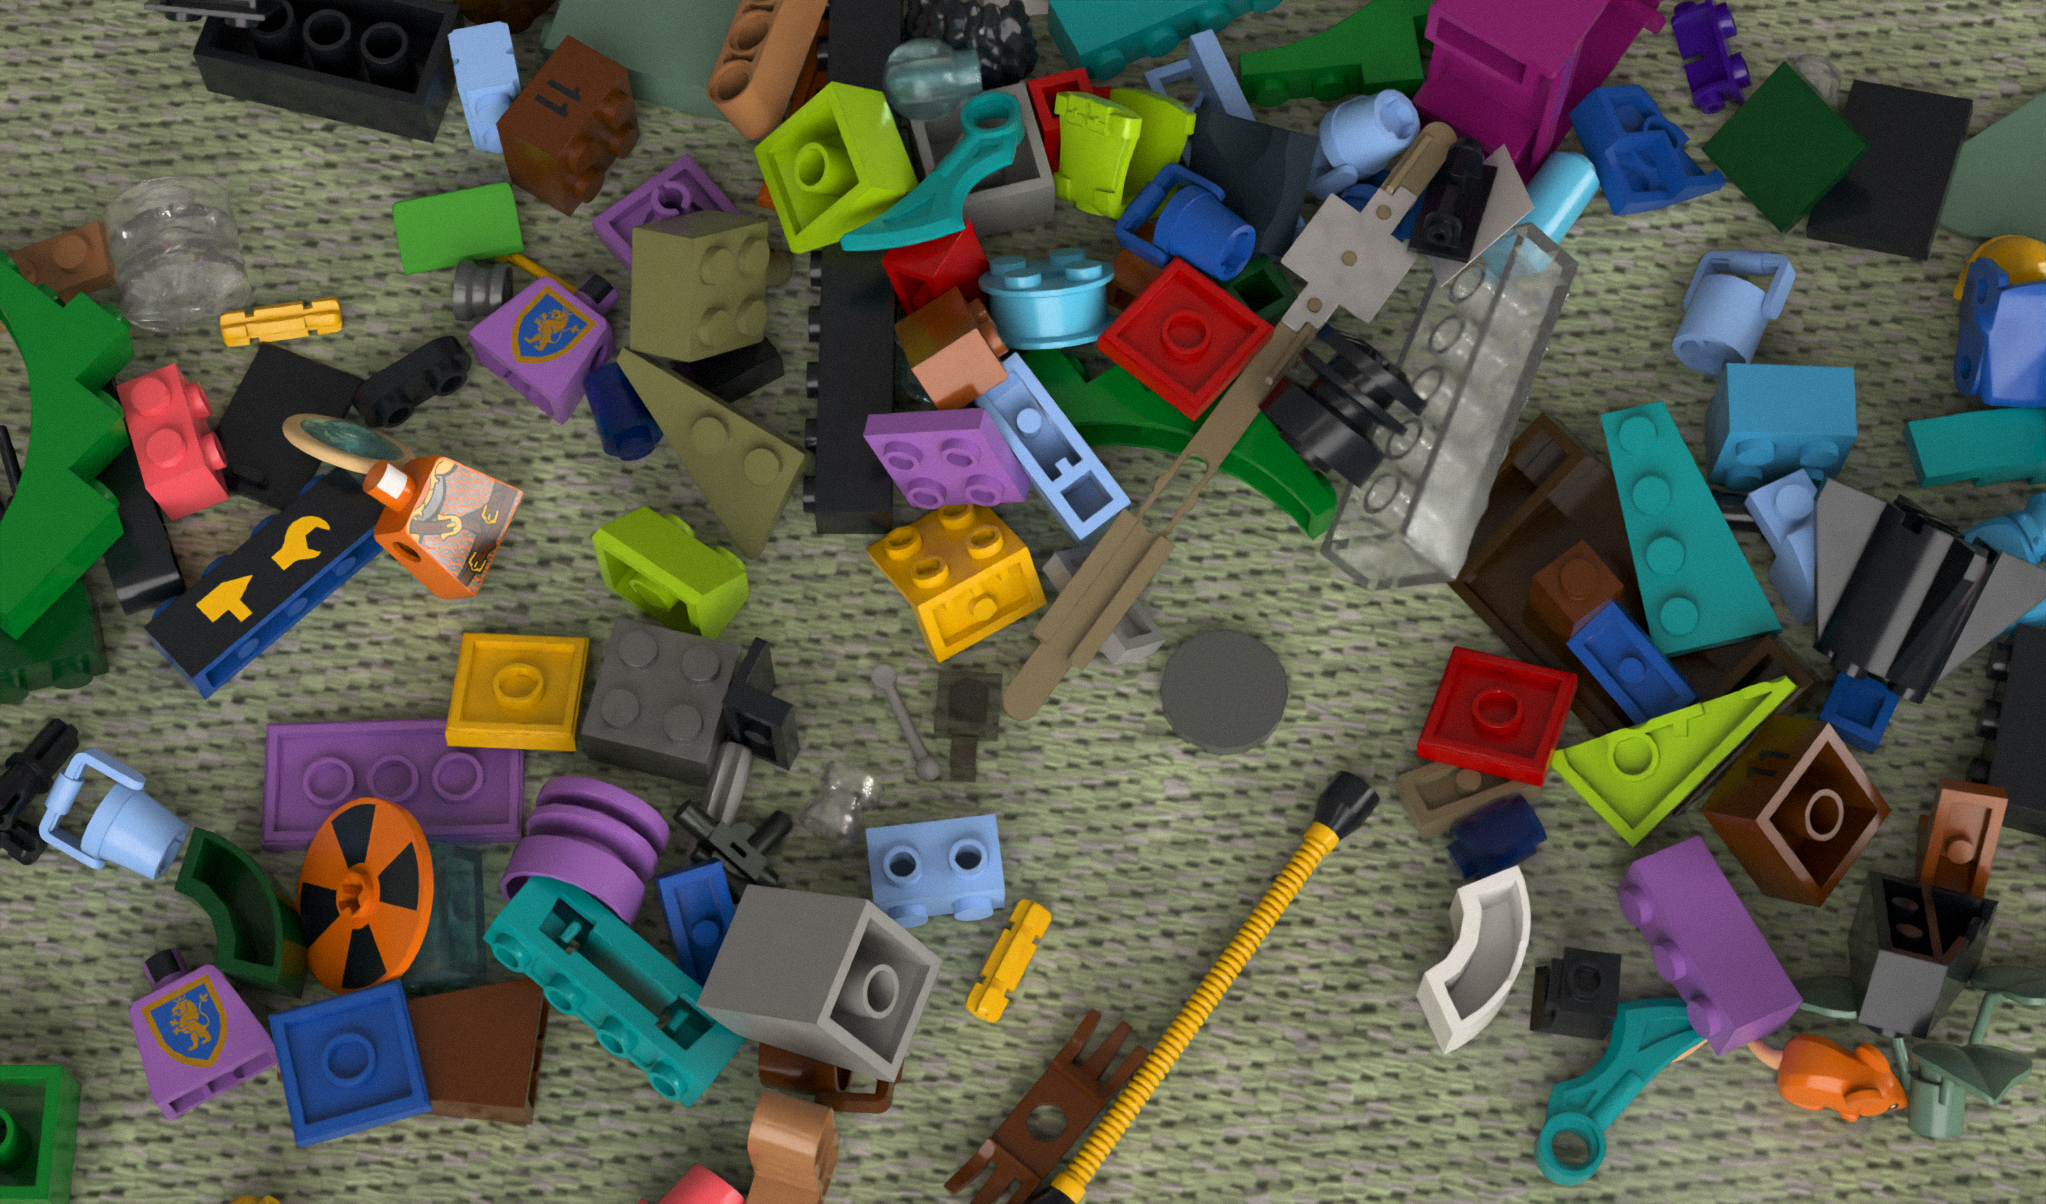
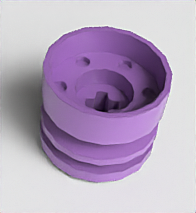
M569 775L549 779L541 787L535 801L536 809L527 819L526 829L528 837H524L516 845L500 881L503 897L509 903L532 875L551 877L585 890L629 928L633 929L646 898L644 883H647L655 875L658 869V858L665 852L669 842V826L659 812L641 798L615 785L589 777ZM558 898L562 903H564V904H565L567 907H569L573 912H575V913H576L581 919H583L587 924H589L592 928L594 927V925L591 924L588 920H586L582 915H580L579 913H577L573 908H571L568 904H566L562 899Z

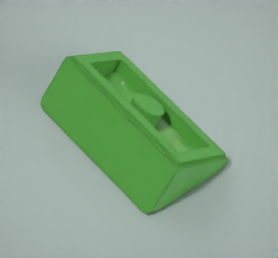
M509 181L399 201L392 205L393 219L405 275L458 265L460 260L476 262L525 251L519 214L512 184Z

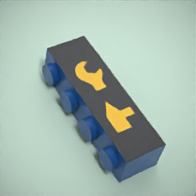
M336 466L327 475L322 474L310 480L301 490L298 499L279 515H271L263 519L252 531L250 539L231 555H223L210 563L204 570L201 580L184 594L171 597L163 602L154 612L152 620L143 628L157 651L206 700L384 550L375 541L373 533L384 508L372 496L364 492L363 487L344 468Z

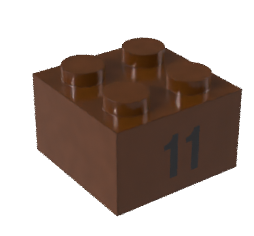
M570 35L565 37L496 123L511 183L569 217L581 202L590 203L597 196L604 183V173L617 157L624 159L631 153L640 133L628 69Z
M1774 713L1771 714L1700 808V811L1765 896L1819 908L1892 811L1829 722Z

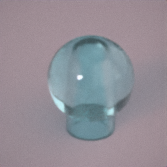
M918 37L904 42L889 56L883 71V87L889 103L899 114L917 122H932L948 116L959 106L962 99H969L983 93L977 49L971 48L955 51L949 44L932 38Z

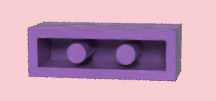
M1700 835L1632 862L1616 891L1619 895L1621 910L1627 921L1632 926L1638 927L1653 951V960L1658 972L1666 981L1673 983L1679 995L1687 1004V1015L1691 1026L1700 1037L1708 1040L1717 1057L1783 1029L1803 999Z

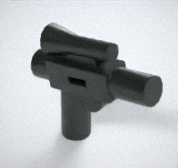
M691 799L686 800L677 809L673 819L698 840L696 843L698 847L690 854L689 859L693 863L715 857L722 861L734 905L740 903L747 884L766 887L775 886L779 880V874L767 865L769 860L764 856L793 829L792 821L785 813L775 810L755 829L746 822L740 821L728 826L722 820L715 821Z

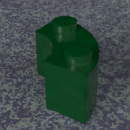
M194 827L174 890L200 909L206 911L211 917L218 941L215 968L241 986L301 999L306 981L307 946L301 918L294 902L279 881L242 849L222 836Z

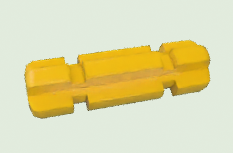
M333 296L312 299V305L304 306V301L302 300L254 307V313L246 314L245 308L223 312L220 316L221 335L226 346L229 347L252 344L251 338L259 337L260 343L308 337L309 330L317 329L318 335L337 333L343 327L342 309L338 299Z
M1021 899L1016 903L1007 920L1012 925L1011 929L1004 928L979 973V976L984 978L981 984L974 982L965 999V1008L978 1019L996 1023L1000 1020L1009 1003V999L1004 997L1006 992L1014 993L1037 949V945L1033 944L1034 939L1041 940L1051 923V913L1039 903L1026 899Z

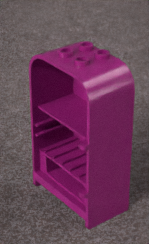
M1434 0L1429 8L1424 38L1434 43L1428 76L1425 83L1411 100L1418 113L1420 132L1429 123H1446L1454 130L1457 141L1462 137L1476 139L1481 144L1484 160L1505 144L1526 188L1548 156L1556 151L1573 127L1568 113L1594 88L1603 85L1643 27L1654 34H1658L1666 24V19L1656 9L1663 0Z

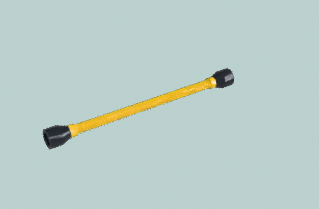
M1337 771L1319 796L1313 822L1303 836L1304 844H1301L1299 850L1295 851L1294 856L1290 858V863L1285 865V869L1280 872V876H1277L1276 882L1272 883L1271 889H1268L1266 895L1262 897V902L1257 904V908L1253 909L1252 915H1249L1247 921L1243 923V928H1240L1238 934L1233 937V941L1229 942L1228 948L1224 949V954L1219 956V961H1216L1214 967L1209 970L1210 974H1206L1205 981L1200 982V987L1195 989V994H1192L1190 1001L1185 1003L1186 1007L1181 1009V1014H1177L1176 1020L1171 1022V1027H1168L1166 1034L1161 1036L1162 1041L1156 1043V1047L1151 1050L1152 1054H1148L1147 1061L1142 1062V1067L1137 1069V1074H1134L1132 1081L1127 1083L1128 1088L1122 1090L1123 1095H1119L1117 1101L1113 1102V1108L1108 1109V1115L1103 1116V1122L1098 1123V1129L1093 1130V1136L1088 1137V1142L1082 1146L1083 1149L1077 1152L1078 1156L1072 1159L1073 1163H1069L1067 1166L1068 1170H1064L1063 1173L1059 1172L1048 1187L1026 1200L1023 1204L1079 1203L1086 1193L1085 1183L1090 1182V1176L1095 1175V1169L1100 1168V1162L1105 1161V1155L1110 1154V1148H1114L1116 1145L1115 1141L1120 1140V1135L1125 1133V1128L1130 1126V1121H1133L1136 1117L1135 1114H1139L1140 1107H1144L1145 1101L1150 1099V1094H1153L1155 1087L1160 1085L1159 1080L1165 1078L1164 1073L1170 1071L1169 1067L1174 1065V1060H1177L1180 1056L1179 1053H1183L1184 1047L1189 1044V1040L1194 1038L1193 1033L1198 1032L1199 1026H1202L1204 1023L1203 1020L1208 1018V1013H1211L1213 1007L1217 1006L1218 1000H1221L1223 997L1222 993L1227 992V987L1232 985V980L1237 978V973H1240L1242 967L1247 964L1246 960H1250L1251 954L1256 952V947L1261 945V941L1266 937L1265 934H1268L1270 928L1274 927L1275 921H1278L1280 914L1284 913V908L1289 906V902L1294 899V895L1298 893L1299 888H1302L1303 882H1306L1308 876L1312 874V869L1317 867V863L1322 860V856L1332 852L1339 841L1361 828L1378 805L1380 800L1378 794L1364 780L1347 771Z

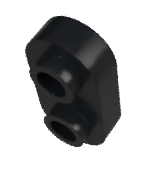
M443 336L434 339L367 379L355 392L352 399L353 406L369 427L377 428L383 426L385 428H394L410 418L415 407L435 395L443 397L460 389L467 380V372L472 364L471 357L456 337Z

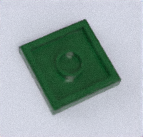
M1783 61L1701 149L1781 233H1788L1873 145L1792 62Z

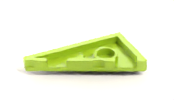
M1786 675L1767 682L1764 681L1740 689V691L1704 703H1698L1565 749L1557 750L1554 753L1550 766L1633 848H1636L1798 686Z

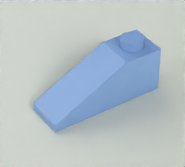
M1015 352L1002 362L1009 378L973 400V403L977 408L986 409L1030 479V485L1077 547L1087 545L1109 529L1123 509L1130 512L1131 501L1019 354Z

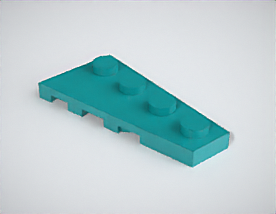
M1663 400L1602 414L1601 420L1652 641L1667 658L1762 638L1767 635L1783 633L1781 624Z

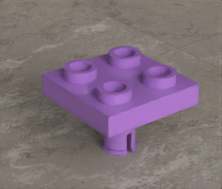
M687 153L592 219L591 222L594 233L631 274L633 226L706 209L742 216L743 214Z
M973 401L961 409L868 415L863 436L911 507L937 509L943 505L977 504L980 506H995L999 503L1026 502L1030 479L986 409L977 408Z

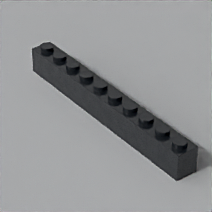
M828 0L821 20H829L828 36H817V71L827 72V85L833 81L882 91L901 137L904 0ZM816 88L815 95L819 93L823 88ZM836 242L822 247V250H811L810 283L811 287H821L820 306H809L808 315L809 342L819 343V362H807V398L818 399L817 418H806L805 448L813 452L812 456H816L815 476H804L803 510L804 513L815 514L817 534H888L892 531L893 479L863 436L868 415L895 413L896 331L893 325L897 323V294L881 261L888 249L842 250L841 243Z

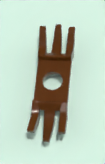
M1091 1008L1069 1042L1052 1060L1046 1072L991 1137L989 1136L973 1157L943 1185L944 1188L953 1196L980 1176L988 1168L992 1160L998 1166L970 1204H995L1009 1190L1014 1180H1017L1021 1186L1006 1204H1023L1031 1198L1044 1179L1101 1110L1112 1099H1115L1148 1055V1051L1138 1045L1103 1086L1097 1083L1121 1049L1132 1030V1026L1123 1020L1087 1061L1078 1068L1074 1063L1090 1040L1102 1016ZM1042 1105H1051L1058 1108L1064 1114L1067 1125L1064 1133L1058 1139L1043 1142L1035 1139L1029 1133L1027 1118L1035 1108Z

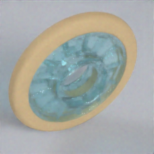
M297 414L288 417L283 423V433L294 446L317 459L350 471L367 474L373 465L382 459L389 461L403 471L405 464L409 460L416 459L415 455L397 440L351 421L318 414Z

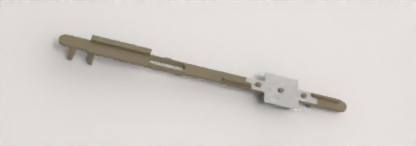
M1432 122L1426 125L1361 213L1331 193L1283 256L1281 263L1307 281L1308 284L1275 327L1272 339L1245 367L1169 471L1163 473L1156 480L1151 495L1136 515H1132L1126 509L1122 510L1033 629L1031 634L1041 642L1007 686L1001 699L1002 708L1011 719L1025 721L1032 718L1072 664L1081 671H1084L1175 548V545L1168 541L1166 537L1182 516L1193 509L1199 493L1261 411L1257 407L1258 403L1282 374L1287 375L1300 358L1298 353L1304 346L1306 348L1316 336L1315 332L1324 321L1326 322L1338 305L1365 324H1369L1418 258L1417 253L1407 251L1408 247L1391 234L1446 161L1450 145L1457 142L1456 134L1449 125L1443 122ZM1198 457L1202 459L1206 464V474L1163 531L1158 533L1148 531L1143 525L1142 518L1187 458Z

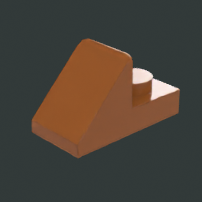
M1939 777L1930 816L1923 814L1919 816L1914 881L1984 897L2008 803V796L2004 787Z

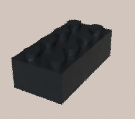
M272 0L281 1V7L265 21H261V25L257 27H232L224 23V17H207L193 51V56L208 91L434 143L456 84L448 34L452 33L455 29L466 28L459 5L437 0Z

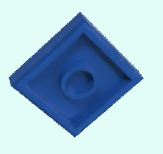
M401 979L268 1015L295 1142L299 1148L433 1111L405 988Z

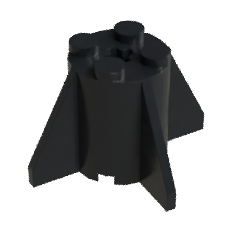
M1825 475L1813 498L1815 633L1813 636L1816 640L1812 647L1830 657L1829 664L1846 675L1865 681L1868 673L1871 672L1879 678L1888 681L1886 688L1894 694L1911 702L1922 704L1927 693L1933 691L1937 682L2046 598V568L1996 548L1978 536L1975 537L1973 543L1965 541L1966 536L1957 530L1958 526L1928 513L1906 496L1899 494L1892 503L1886 497H1876Z

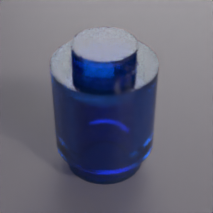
M1518 795L1510 801L1502 797L1450 828L1449 832L1454 842L1445 846V850L1464 880L1475 876L1477 880H1481L1514 867L1536 854L1535 846L1547 840V835L1535 812L1522 795Z

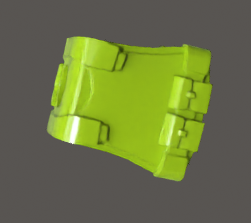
M1111 89L1110 100L1087 92H1058L1056 94L1054 113L1058 114L1060 118L1061 150L1059 172H1054L1053 175L1056 196L1074 203L1077 209L1098 216L1105 215L1119 220L1125 213V208L1148 181H1152L1166 165L1170 163L1179 164L1187 137L1194 134L1197 113L1186 109L1184 102L1163 96V94L1147 89ZM1178 183L1168 192L1166 199L1150 218L1160 217L1169 200L1177 193Z

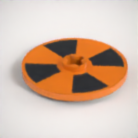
M373 797L358 798L344 804L331 814L320 827L310 844L303 862L298 882L296 909L305 932L307 964L318 981L329 990L340 995L400 979L414 961L429 925L434 894V873L431 853L426 837L417 820L400 804L388 799Z

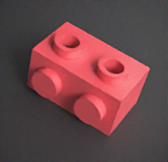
M173 363L117 385V392L126 414L125 419L145 488L170 520L175 521L229 500L230 495L222 469L228 466L226 455L214 432L210 433L206 418L212 416V409L199 381L190 384L176 364Z

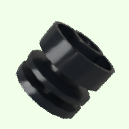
M1324 321L1315 332V335L1336 351L1333 357L1326 364L1304 346L1298 354L1317 377L1307 386L1293 377L1282 374L1258 403L1257 407L1283 428L1278 436L1325 474H1328L1333 468L1361 489L1386 458L1382 449L1368 433L1377 424L1389 432L1403 437L1408 429L1386 412L1389 407L1397 400L1419 417L1429 404L1420 398L1407 375L1359 336L1334 329Z

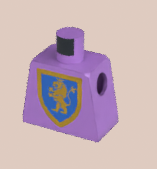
M592 274L573 294L551 277H541L468 332L475 359L556 422L563 425L574 412L615 351L616 346L611 325L603 316L620 299L614 287L598 274Z
M176 948L163 950L144 962L142 968L154 992L133 1002L129 1006V1014L152 1098L170 1121L277 1065L274 1041L222 972L215 968V963L206 964L190 973L179 949Z

